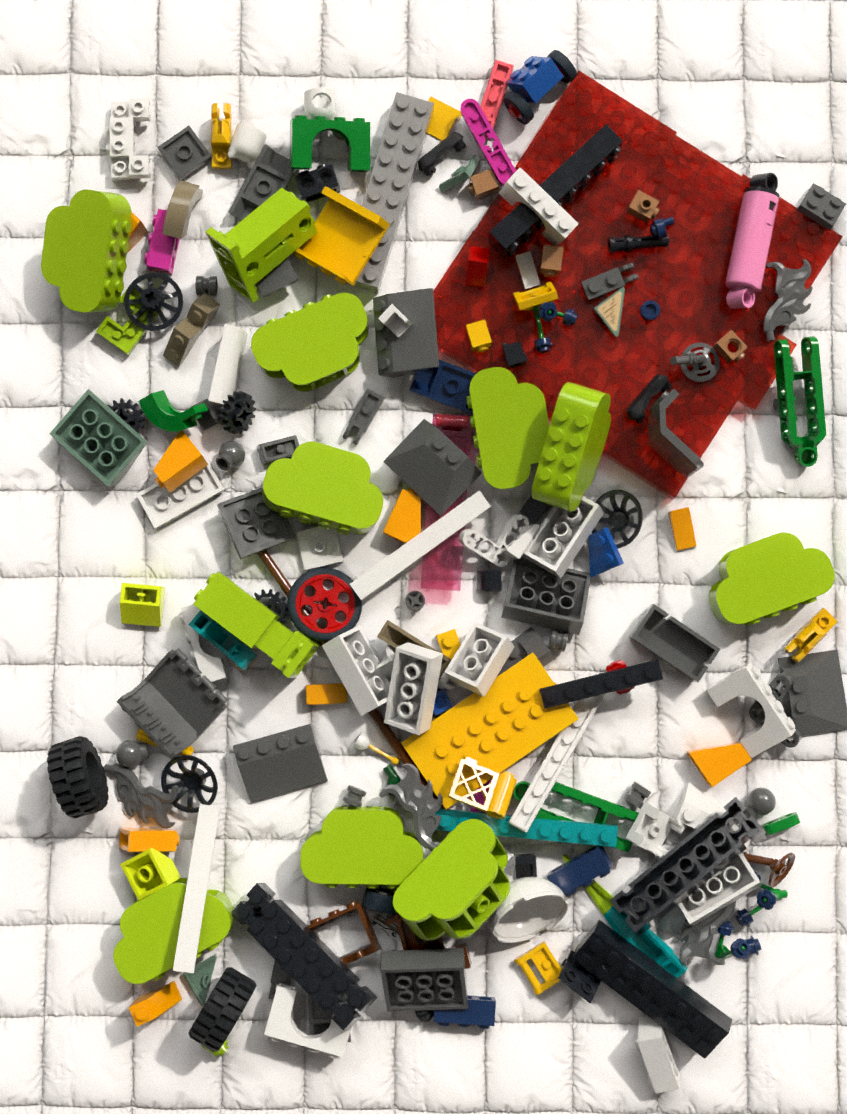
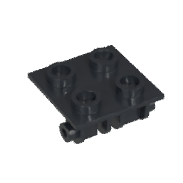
M571 950L568 958H565L561 963L563 968L557 979L591 1003L601 980L572 959L574 951Z

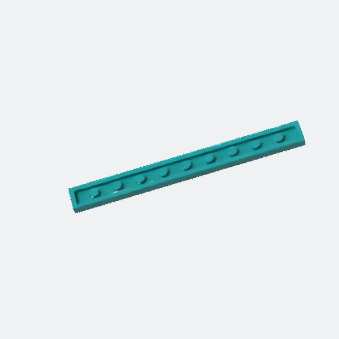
M439 809L435 813L436 816H441L440 824L436 830L453 831L456 826L465 820L478 819L491 827L496 836L616 847L617 825L535 818L528 832L525 833L509 824L512 815H506L505 819H497L486 813Z

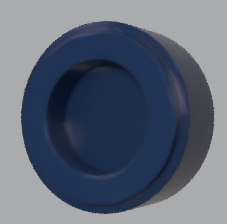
M652 300L644 302L640 307V316L645 321H654L660 314L658 303Z

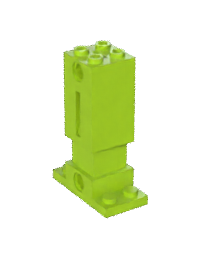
M220 572L212 573L206 581L208 585L205 589H200L194 596L196 601L193 605L252 649L258 647L274 659L271 664L282 671V674L286 677L296 678L320 646L301 632H292L278 621L280 616Z

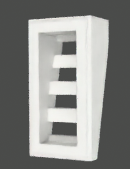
M537 523L530 525L509 543L502 552L513 560L520 559L539 530L540 525Z

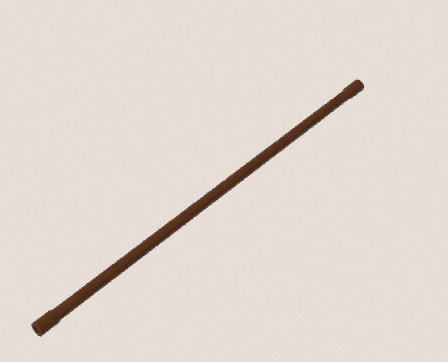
M267 550L257 553L288 598L292 586ZM306 606L301 608L302 615H311ZM318 641V642H319V644H320L321 647H322V645L325 644V643H327L328 641ZM377 708L368 712L402 763L412 764L418 769L389 725L384 723V718ZM418 769L421 784L426 786L428 782ZM433 791V798L436 800L438 797Z

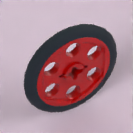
M320 567L303 573L294 582L288 595L287 608L294 626L308 638L317 641H330L338 635L353 629L358 623L362 612V600L350 585L353 580L348 575L333 568ZM325 580L332 581L333 589L325 590L323 582ZM308 586L313 587L315 590V595L312 597H308L304 593V589ZM339 593H346L349 597L348 602L341 603L338 600ZM326 599L328 604L334 606H327L326 609H323V605H320L319 602H323ZM303 606H309L312 609L310 616L302 615L301 608ZM337 612L345 614L346 619L344 622L336 621L335 614ZM320 618L327 621V627L324 629H320L316 625V621Z

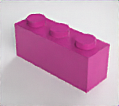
M158 209L157 215L154 214L152 225L154 230L149 235L148 244L150 249L145 254L144 263L150 271L172 275L180 239L162 234L167 210Z

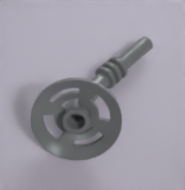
M694 343L688 346L681 356L671 357L670 363L672 365L680 364L683 374L688 379L695 382H705L713 378L718 372L720 359L712 346L705 343ZM695 348H704V350H696L693 353L690 352ZM710 352L714 356L715 365L711 364V359L708 355ZM691 365L693 370L690 372L687 366ZM707 371L711 372L706 376H697L698 373L702 374L706 373Z

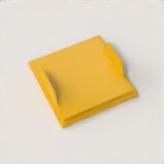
M430 96L428 101L434 103V112L427 133L443 141L449 136L457 119L458 121L460 120L461 113L459 110Z

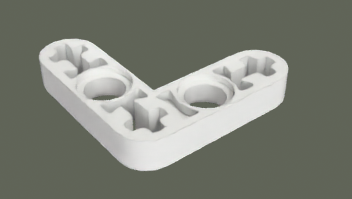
M521 514L513 515L496 544L471 529H464L459 535V541L463 546L490 563L504 567L511 559L501 549V547L505 548L507 546L505 542L506 537L512 535L513 539H515L529 527V520ZM517 520H520L522 523L521 527L516 523ZM470 535V537L476 540L477 542L473 543L468 541L466 536ZM487 542L489 549L487 552L482 553L480 547L483 543ZM498 554H500L501 557H503L502 560H499L497 558Z

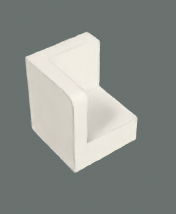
M393 304L378 318L398 338L413 324Z
M387 645L385 647L387 656L382 658V663L376 665V670L391 678L396 649L391 645Z

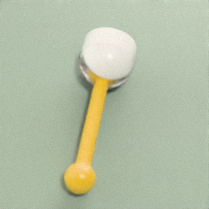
M362 732L359 734L353 745L354 747L361 750L370 748L389 759L393 765L399 763L397 757H391L372 746L366 734Z

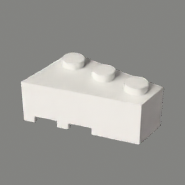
M647 1016L639 1018L638 1039H635L637 1051H641L643 1068H647L648 1083L650 1086L653 1085L655 1094L678 1090L680 1076L673 1051H670L667 1042L669 1040L668 1032L664 1033L663 1027Z

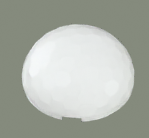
M524 877L510 882V892L507 898L489 917L491 932L498 941L504 943H518L536 937V933L545 928L549 931L563 919L568 910L567 899L558 886L546 879Z

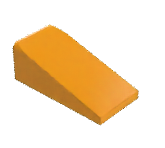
M689 507L669 511L668 516L677 551L697 546Z
M343 683L306 685L307 705L347 703V690Z

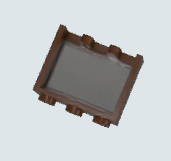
M357 901L346 905L347 909L341 912L339 909L329 912V917L323 920L321 917L311 920V925L308 926L345 965L382 949L366 908L362 903L358 904Z

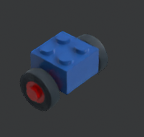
M553 50L547 57L531 56L524 62V66L520 70L518 69L510 75V79L506 83L512 91L504 97L503 102L511 116L526 125L534 118V113L528 104L537 103L560 80L567 84L572 82L577 76V71L572 62L558 50Z

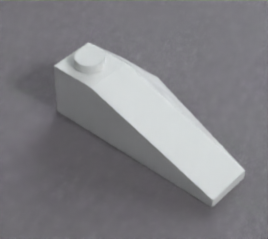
M688 781L672 818L697 829L716 812L721 816L726 810L708 790ZM735 824L732 826L734 831L739 829ZM748 840V841L744 844V845L746 846V848H748V845H749V843H750L751 840Z

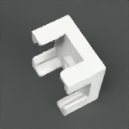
M645 802L626 838L662 858L669 852V850L662 847V844L670 830L673 829L682 834L686 825Z

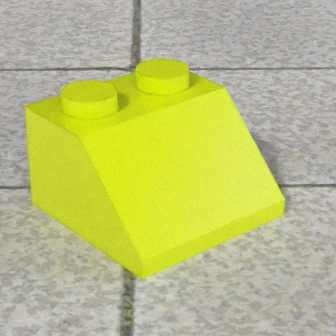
M150 848L120 864L138 900L181 878L172 859L154 848Z

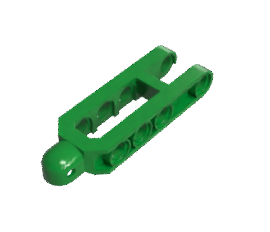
M815 336L802 339L801 356L803 371L794 372L788 339L776 340L774 343V362L781 440L790 448H794V458L798 465L810 467L817 461V445L826 436L819 342ZM800 379L804 380L808 433L804 437L797 436L796 421L798 419L795 416L794 405L796 397H794L792 382Z
M520 781L515 784L513 794L517 800L521 802L531 783ZM555 782L551 791L565 797H570L583 804L599 808L594 820L596 824H605L608 813L634 822L639 812L558 782ZM542 808L536 818L574 821ZM617 836L615 848L630 852L632 842Z

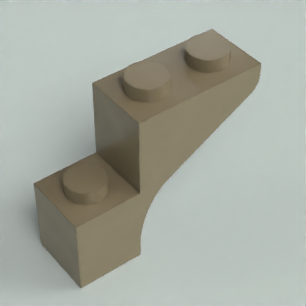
M205 293L191 304L187 317L173 328L163 356L179 367L186 359L201 332L215 318L220 304Z
M389 620L386 621L377 636L395 649L409 642L439 652ZM445 655L442 658L439 676H442L451 661Z

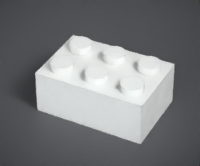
M475 622L444 673L453 683L485 697L515 646L508 636Z

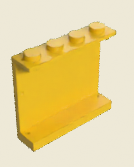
M325 186L321 193L329 200L315 221L314 225L317 233L295 250L293 255L302 261L306 258L308 260L307 263L316 269L318 266L321 267L320 271L329 277L332 274L335 275L334 279L339 283L345 285L347 282L353 286L391 224L381 216Z

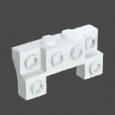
M129 98V101H111L110 125L106 127L107 136L110 137V144H107L106 150L107 155L111 158V178L113 181L151 178L149 172L151 159L149 155L137 156V124L135 122L151 121L149 115L151 102L149 98Z

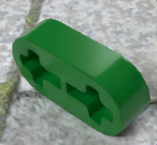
M793 812L766 822L761 826L767 836L799 824L800 819L797 812Z

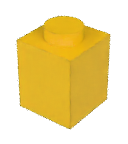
M485 319L467 324L465 330L472 352L476 350L477 353L487 351L492 341Z

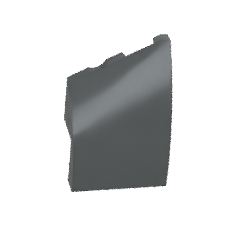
M286 258L257 282L256 285L263 298L299 280L288 258Z

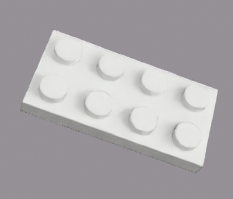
M206 456L203 457L208 465L172 492H169L166 487L161 488L158 483H155L136 494L155 529L225 491Z

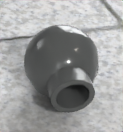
M228 441L222 444L216 459L217 466L224 471L240 466L245 460L243 446L235 441Z
M134 740L122 742L116 750V759L119 764L132 768L140 764L142 760L149 759L147 743L139 744Z
M756 788L749 794L748 805L745 808L748 810L749 816L757 819L760 815H767L774 810L776 805L775 796L767 788Z

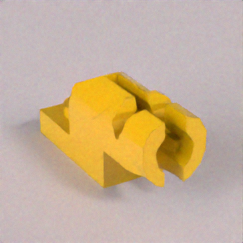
M213 103L211 105L213 169H232V159L228 158V151L233 137L231 105L228 103L223 105L225 119H222V121H220L218 104Z
M821 608L794 634L795 637L783 648L784 651L791 653L797 647L798 651L791 659L799 663L838 621L825 608Z

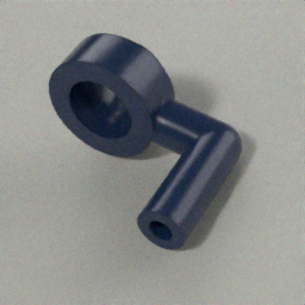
M673 217L653 220L650 225L652 237H656L657 240L666 238L665 227L674 225Z

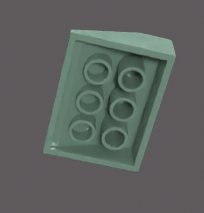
M90 389L82 395L49 433L108 487H115L148 443Z

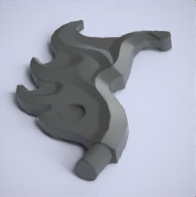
M805 259L802 260L803 266L800 269L786 268L779 262H768L766 264V268H773L776 271L777 277L774 294L778 298L764 317L763 333L766 335L767 342L775 340L773 331L776 327L793 323L797 320L794 314H804L810 309L811 303L806 306L803 305L804 300L811 294L813 289L811 286L807 290L804 286L811 274V265Z
M118 763L113 765L105 764L104 771L116 775L117 793L120 799L125 798L124 809L127 815L132 818L134 816L132 810H135L144 823H149L147 816L155 820L157 825L164 829H169L176 824L169 821L167 812L170 804L178 796L179 787L177 785L172 787L170 794H167L152 786H142L135 773L127 767Z
M403 764V767L407 768L406 777L395 785H387L379 793V796L382 798L387 793H392L405 811L412 812L416 838L425 849L433 851L437 845L432 842V834L441 821V816H436L435 813L442 806L441 793L438 794V799L435 800L433 798V785L431 781L428 780L426 786L422 785L418 769L412 764Z
M736 901L698 924L688 926L682 932V939L686 936L689 937L688 942L681 948L679 958L683 965L687 966V960L694 956L705 958L712 965H725L723 958L715 957V951L720 938L718 928L731 917L736 907Z

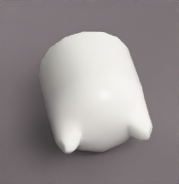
M320 87L304 92V107L307 119H314L315 116H325L326 120H334V117H336L334 90ZM321 94L327 96L324 98H315L317 95Z
M242 123L237 124L230 142L228 158L236 157L246 162L248 168L252 169L267 138L266 134L253 126Z

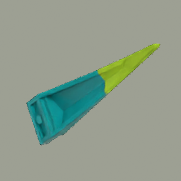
M563 855L565 862L571 860L567 855ZM593 879V883L584 887L616 933L676 978L686 972L687 966L682 964L680 959L673 953L674 950L654 932L648 929L640 937L633 932L625 921L628 916L624 917L619 914L610 902L613 896Z

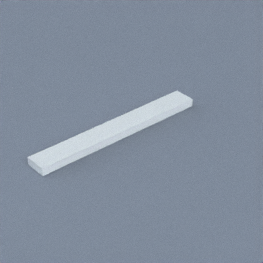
M480 491L476 492L350 583L351 587L358 597L363 600L491 507Z
M605 694L578 700L573 711L579 719L559 733L512 815L509 824L525 833L528 832Z
M203 804L199 806L173 971L194 973L220 812V807Z

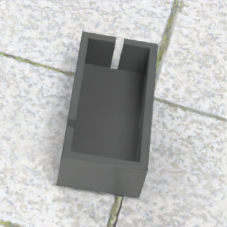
M651 604L628 638L693 682H699L708 669L706 665H702L703 662L711 664L720 648L673 616L668 617L667 620L664 619L668 616V613L655 604Z

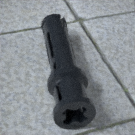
M667 234L666 238L660 240L652 236L631 237L625 235L618 238L608 236L609 254L619 251L629 253L632 249L668 247L669 236Z

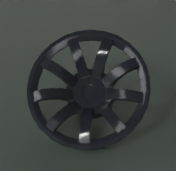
M147 273L139 276L129 285L124 298V306L130 320L139 328L148 331H160L171 326L179 318L183 309V295L181 289L172 278L161 273ZM153 278L164 279L160 287L155 289ZM147 279L148 288L143 290L137 284ZM168 283L176 290L173 293L162 294ZM133 288L141 294L139 299H129ZM178 296V307L164 302L167 299ZM142 304L140 310L133 315L129 305ZM162 307L175 312L169 321H167L161 311ZM146 310L148 311L147 325L137 320ZM154 312H157L163 324L152 326Z
M611 490L601 495L595 503L601 507L603 512L609 515V518L601 517L598 523L609 524L604 528L608 527L609 531L613 530L611 532L613 540L620 532L624 542L616 544L617 549L625 547L637 537L642 527L643 512L641 505L633 494L624 490ZM615 495H624L620 508L616 503ZM608 497H610L613 511L602 504ZM631 499L636 507L626 511V504ZM636 512H638V524L634 523L632 516ZM595 528L591 532L592 534L597 532ZM634 528V533L628 538L626 531Z
M181 755L170 760L164 767L161 775L162 791L170 794L168 789H172L173 786L183 787L178 793L176 800L171 803L175 808L187 813H198L199 807L193 808L195 793L201 804L212 805L217 796L218 783L215 773L206 762L195 756ZM183 760L193 761L191 770L184 766ZM177 762L179 769L183 773L174 772L170 768ZM198 763L207 770L206 773H204L203 770L197 768ZM167 774L181 781L167 784ZM211 776L213 787L205 785L206 778ZM202 790L212 793L208 802L203 798ZM186 792L189 793L187 807L178 803Z

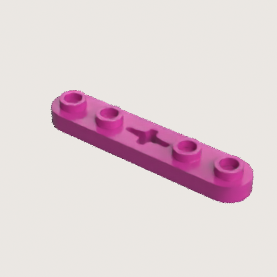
M466 99L461 104V116L490 168L493 170L501 186H504L516 172V169L479 103L474 99ZM484 135L486 136V138H487L489 141H492V140H493V142H492V147H493V150H494L493 152H492V149H491L488 145H486V146L484 145V144H485V141H486Z

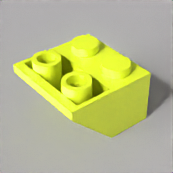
M122 583L120 594L121 623L162 627L166 588L162 586Z

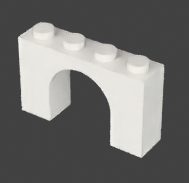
M521 168L509 178L498 192L512 207L516 202H521L531 208L545 225L546 229L542 235L553 246H558L579 224Z
M751 662L707 689L717 707L737 696L752 697L762 705L765 712L764 724L746 734L740 741L751 758L791 737L796 731L793 720L786 716L782 704L774 698L770 686L764 683L760 671Z
M279 983L264 1035L269 1036L268 1039L272 1041H287L288 1045L293 1047H300V1045L308 1047L307 1050L314 1053H319V1051L326 1052L327 1056L339 1059V1057H343L351 1028L343 1031L332 1019L326 1031L316 1035L304 1033L297 1027L293 1017L299 988Z

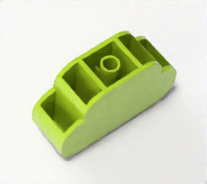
M80 190L72 197L69 206L55 207L47 216L41 271L48 283L59 287L62 302L71 310L78 312H109L116 308L120 302L124 289V272L127 268L126 256L129 250V233L132 229V210L124 196L105 191Z
M338 293L332 296V294L322 297L320 302L315 304L310 302L305 304L303 309L299 311L292 310L285 313V317L268 320L266 325L256 330L251 339V349L261 370L267 376L272 378L286 377L288 383L294 389L301 392H309L345 377L356 370L360 362L358 345L366 339L369 325L363 304L355 295Z
M503 367L486 368L476 373L472 378L469 388L470 396H467L468 409H473V415L470 416L471 427L476 428L477 435H473L474 446L479 448L480 455L476 456L478 468H482L483 475L491 486L498 489L513 488L522 485L530 475L531 464L539 463L549 430L545 398L541 390L535 385L524 382L517 383L515 376L508 369Z
M567 382L563 386L556 402L531 492L533 499L570 512L577 509L585 490L590 487L594 480L611 423V414L608 413L611 400L610 394L572 382Z
M314 441L299 445L291 459L282 458L274 461L268 467L263 481V500L267 507L280 513L281 517L291 519V517L299 518V522L304 524L316 523L319 528L325 530L333 528L342 535L348 536L349 533L363 535L374 528L383 508V495L376 485L369 482L371 476L370 466L362 456Z
M781 532L727 552L720 560L719 575L721 580L717 581L710 589L709 603L714 616L720 622L727 625H753L761 622V617L766 619L779 615V610H782V612L798 608V603L804 605L817 601V596L826 593L832 587L835 580V572L829 557L823 551L816 548L804 549L801 541L795 535Z
M340 806L330 811L323 821L322 829L312 833L303 844L300 859L301 870L304 876L311 882L325 884V887L330 888L337 887V884H346L347 888H357L358 884H366V888H378V885H386V888H398L405 878L410 876L418 865L423 862V846L413 838L416 837L415 834L404 831L402 817L396 810L390 807Z
M478 819L465 820L456 826L433 849L432 853L418 865L410 876L405 878L395 891L393 906L410 930L423 940H435L445 933L455 939L467 938L478 930L504 902L510 892V881L504 873L508 862L507 852L494 831L486 823Z
M179 878L160 890L135 901L123 912L120 919V929L124 938L117 943L113 959L120 975L126 981L133 984H142L151 979L157 981L164 977L169 969L173 971L188 878ZM216 889L207 890L196 959L201 956L205 949L211 951L218 947L235 923V918L231 913L234 907L227 895L222 891Z

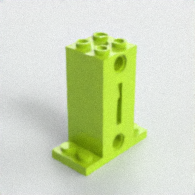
M281 188L225 235L223 232H218L212 227L205 231L229 286L252 303L259 299L255 284L317 233L314 225L315 220L310 214V206L306 201L299 200L294 193Z

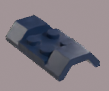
M439 359L438 368L416 373L409 390L473 415V409H468L467 396H470V383L476 373Z

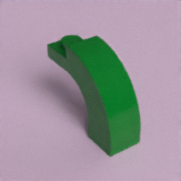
M164 390L151 393L138 401L143 412L154 425L170 432H178L197 426L196 420L202 418L201 414L208 410L206 404L203 403L180 412L170 404Z

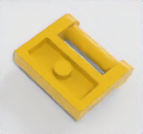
M547 282L544 286L519 293V291L513 293L519 310H530L536 305L553 302L555 299H558L557 291L552 282Z
M545 941L514 959L516 965L521 967L531 983L535 995L542 993L560 981L557 978L562 968ZM530 958L545 980L543 983H539L526 962Z

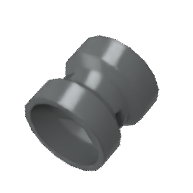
M196 276V295L201 296L204 293H208L210 296H217V276H210L209 278Z
M634 781L631 786L632 790L625 795L624 799L641 809L644 805V799L648 798L651 792Z

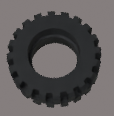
M78 736L52 745L47 754V769L53 793L62 811L71 818H79L103 810L108 804L109 790L101 758L98 756L93 743L86 737Z
M227 967L188 1032L189 1037L213 1052L219 1051L257 986L255 981L236 969Z

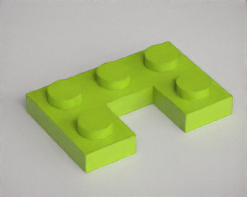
M133 288L129 299H139L141 294ZM126 291L123 293L120 299V302L123 304ZM142 304L129 305L130 309L134 311L133 315L140 310ZM147 310L141 317L137 319L139 322L147 325L148 321ZM154 312L153 322L158 316L157 312ZM108 316L96 330L99 335L128 355H130L147 331L135 325L130 318L124 326H121Z

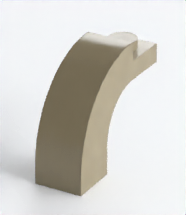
M180 181L177 184L168 205L162 234L179 239L187 235L192 209L196 201L202 198L203 190L199 189L200 185Z

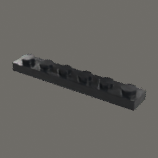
M657 659L540 688L544 708H549L662 680L663 676L659 660Z

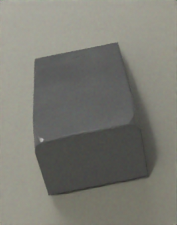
M294 435L259 444L257 450L262 466L271 464L278 459L292 457L295 449L299 446L297 436Z

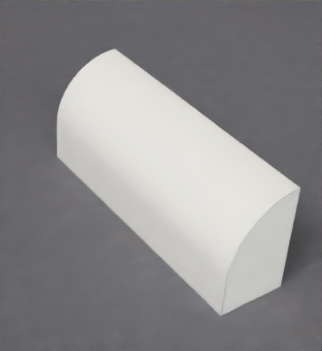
M229 324L224 325L208 399L212 406L220 408L224 407L223 400H228L227 395L233 396V392L236 391L248 333L244 329Z

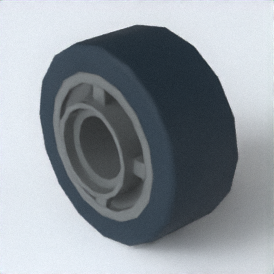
M378 888L365 889L362 901L364 907L380 913L398 914L393 906V896L395 893Z

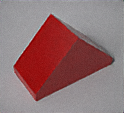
M470 246L465 286L485 287L490 249Z

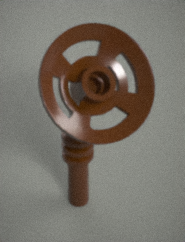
M744 852L748 862L770 866L769 868L772 870L768 882L770 887L777 886L786 877L795 861V854L792 852L779 860Z

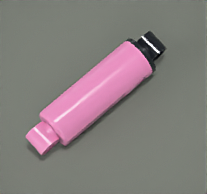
M774 173L753 175L750 180V187L746 188L743 193L725 282L726 287L730 289L726 300L731 309L752 307L755 302L754 293H758L762 287L780 198L779 193L776 192L778 179Z

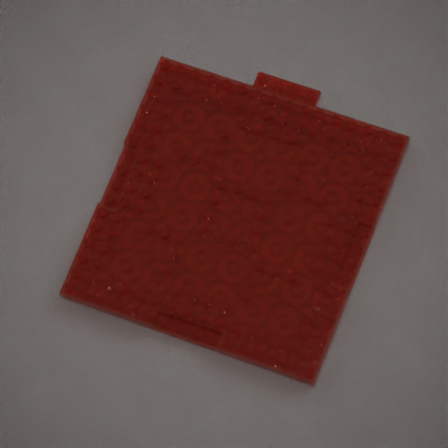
M578 70L576 78L571 81L515 166V169L517 171L521 168L540 185L606 124L623 141L621 145L622 150L618 154L619 157L613 164L610 165L608 163L604 167V172L596 178L594 176L585 190H579L575 193L576 197L571 203H565L561 206L579 224L558 245L564 248L561 271L556 277H546L543 273H540L543 246H553L542 235L546 229L545 226L540 231L536 229L532 233L533 237L526 244L522 242L517 247L519 250L512 257L507 256L503 259L488 243L489 231L521 203L516 202L512 207L500 194L497 195L433 291L438 350L472 372L478 373L483 369L492 367L507 369L501 345L505 342L508 345L519 341L528 361L526 365L509 369V371L515 376L517 383H531L541 390L545 398L548 420L550 422L558 396L567 382L610 394L611 400L608 413L611 414V423L602 455L673 500L688 478L677 472L648 443L647 417L651 414L649 409L662 395V392L660 391L650 399L649 405L643 411L646 414V419H643L644 422L637 424L635 420L629 419L627 408L655 375L662 374L669 378L668 382L672 384V388L668 389V393L675 389L679 395L666 408V427L700 459L737 401L752 411L756 410L776 378L774 343L776 340L788 339L781 335L786 325L775 328L773 331L774 341L767 342L766 335L763 333L764 317L778 299L777 295L774 294L777 274L775 269L765 267L762 287L758 293H754L755 302L752 307L731 309L728 306L726 299L730 289L726 287L725 282L743 193L746 188L750 187L751 178L744 174L740 176L677 136V132ZM638 190L659 201L657 208L660 210L654 220L673 217L674 225L665 227L666 234L669 236L668 247L632 249L629 253L619 251L609 254L607 246L608 236L613 238L624 237L625 235L631 237L652 236L650 225L653 219L650 218L646 224L627 213ZM780 197L766 264L768 262H779L786 268L800 269L803 266L802 260H807L811 265V274L804 286L808 290L843 236L832 229L830 231L797 211V207ZM470 246L490 249L484 288L465 286ZM531 252L540 285L525 289L515 256ZM633 263L634 268L622 273L621 276L624 280L633 274H638L639 279L624 287L625 292L619 336L615 338L593 309L616 291L588 301L581 282L614 268H620ZM547 282H552L558 295V299L553 301L557 311L565 314L567 308L575 309V313L578 316L575 325L570 324L569 328H567V325L562 324L564 318L559 316L552 318V321L549 322L540 319L544 338H550L553 347L550 348L549 352L539 354L538 351L534 350V341L539 339L534 313L531 309L519 310L513 293L518 291L522 293L544 286ZM648 300L655 301L660 307V314L654 321H645L640 316V307ZM485 319L492 344L488 347L487 351L477 353L476 350L472 352L465 330L466 325ZM730 330L747 346L743 351L745 356L737 363L733 360L728 364L718 353L720 359L719 370L713 378L705 382H695L688 379L683 374L680 364L672 365L670 363L671 357L681 356L683 351L694 343H705L713 347ZM788 339L791 355L797 344ZM727 345V349L730 352H736V348L734 345ZM695 348L690 352L693 353L696 350H704V348ZM710 352L708 355L711 359V364L715 365L714 356ZM687 366L688 370L691 372L693 370L692 366ZM707 371L706 373L702 374L698 373L697 376H706L711 372Z

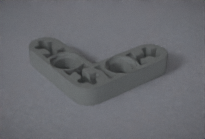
M786 673L778 674L769 684L772 694L775 695L778 701L783 698L793 683L792 678ZM784 679L786 681L785 685L779 691L775 689L780 681ZM756 700L749 709V715L753 721L762 726L765 722V712L762 705ZM760 708L762 709V712L758 716L756 714V711ZM796 729L793 733L795 736L794 740L789 741L785 739L781 743L789 748L795 747L801 740L800 732Z

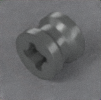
M411 591L407 594L405 603L410 610L418 611L423 608L425 597L419 591Z
M552 629L548 648H557L564 652L568 633H558L557 630Z
M348 785L347 795L342 800L351 805L361 807L362 797L367 792Z

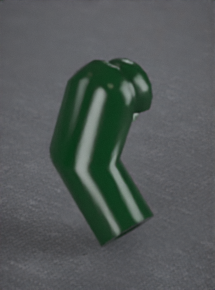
M391 764L383 768L384 773L388 777L386 786L395 785L400 782V777Z

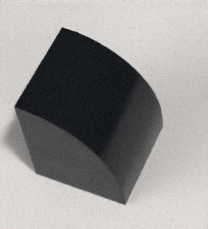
M530 495L519 512L536 523L548 504L535 500Z
M501 570L477 571V591L502 590Z

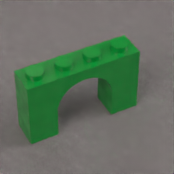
M296 115L295 118L290 120V169L310 170L312 168V143L315 136L322 131H333L338 133L346 142L348 150L347 171H370V122H365V118H353V121H346L345 117H334V120H326L325 116H315L314 119H307L305 115Z

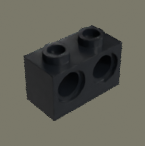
M323 164L315 170H305L295 176L302 200L307 203L326 197L321 193L325 186L337 193L340 192V186L332 164ZM325 176L331 177V180L327 183L321 181ZM306 182L313 184L309 189L303 187Z

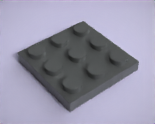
M262 488L218 503L217 505L240 560L296 538L288 518L281 517L280 513L267 507L262 497Z

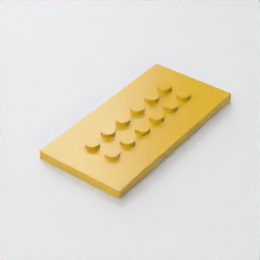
M533 652L497 676L485 697L476 693L471 694L433 720L429 730L420 735L413 734L401 742L426 781H431L436 796L438 797V794L441 793L443 798L442 804L445 809L458 802L448 798L460 759H465V757L477 761L476 765L496 773H501L579 719L568 703L544 708L540 688L552 686L555 683ZM463 766L461 772L465 779L474 776L470 768ZM486 774L479 776L482 784L492 779L491 776ZM475 778L467 781L471 792L479 788ZM464 785L457 786L454 794L461 797L467 795Z

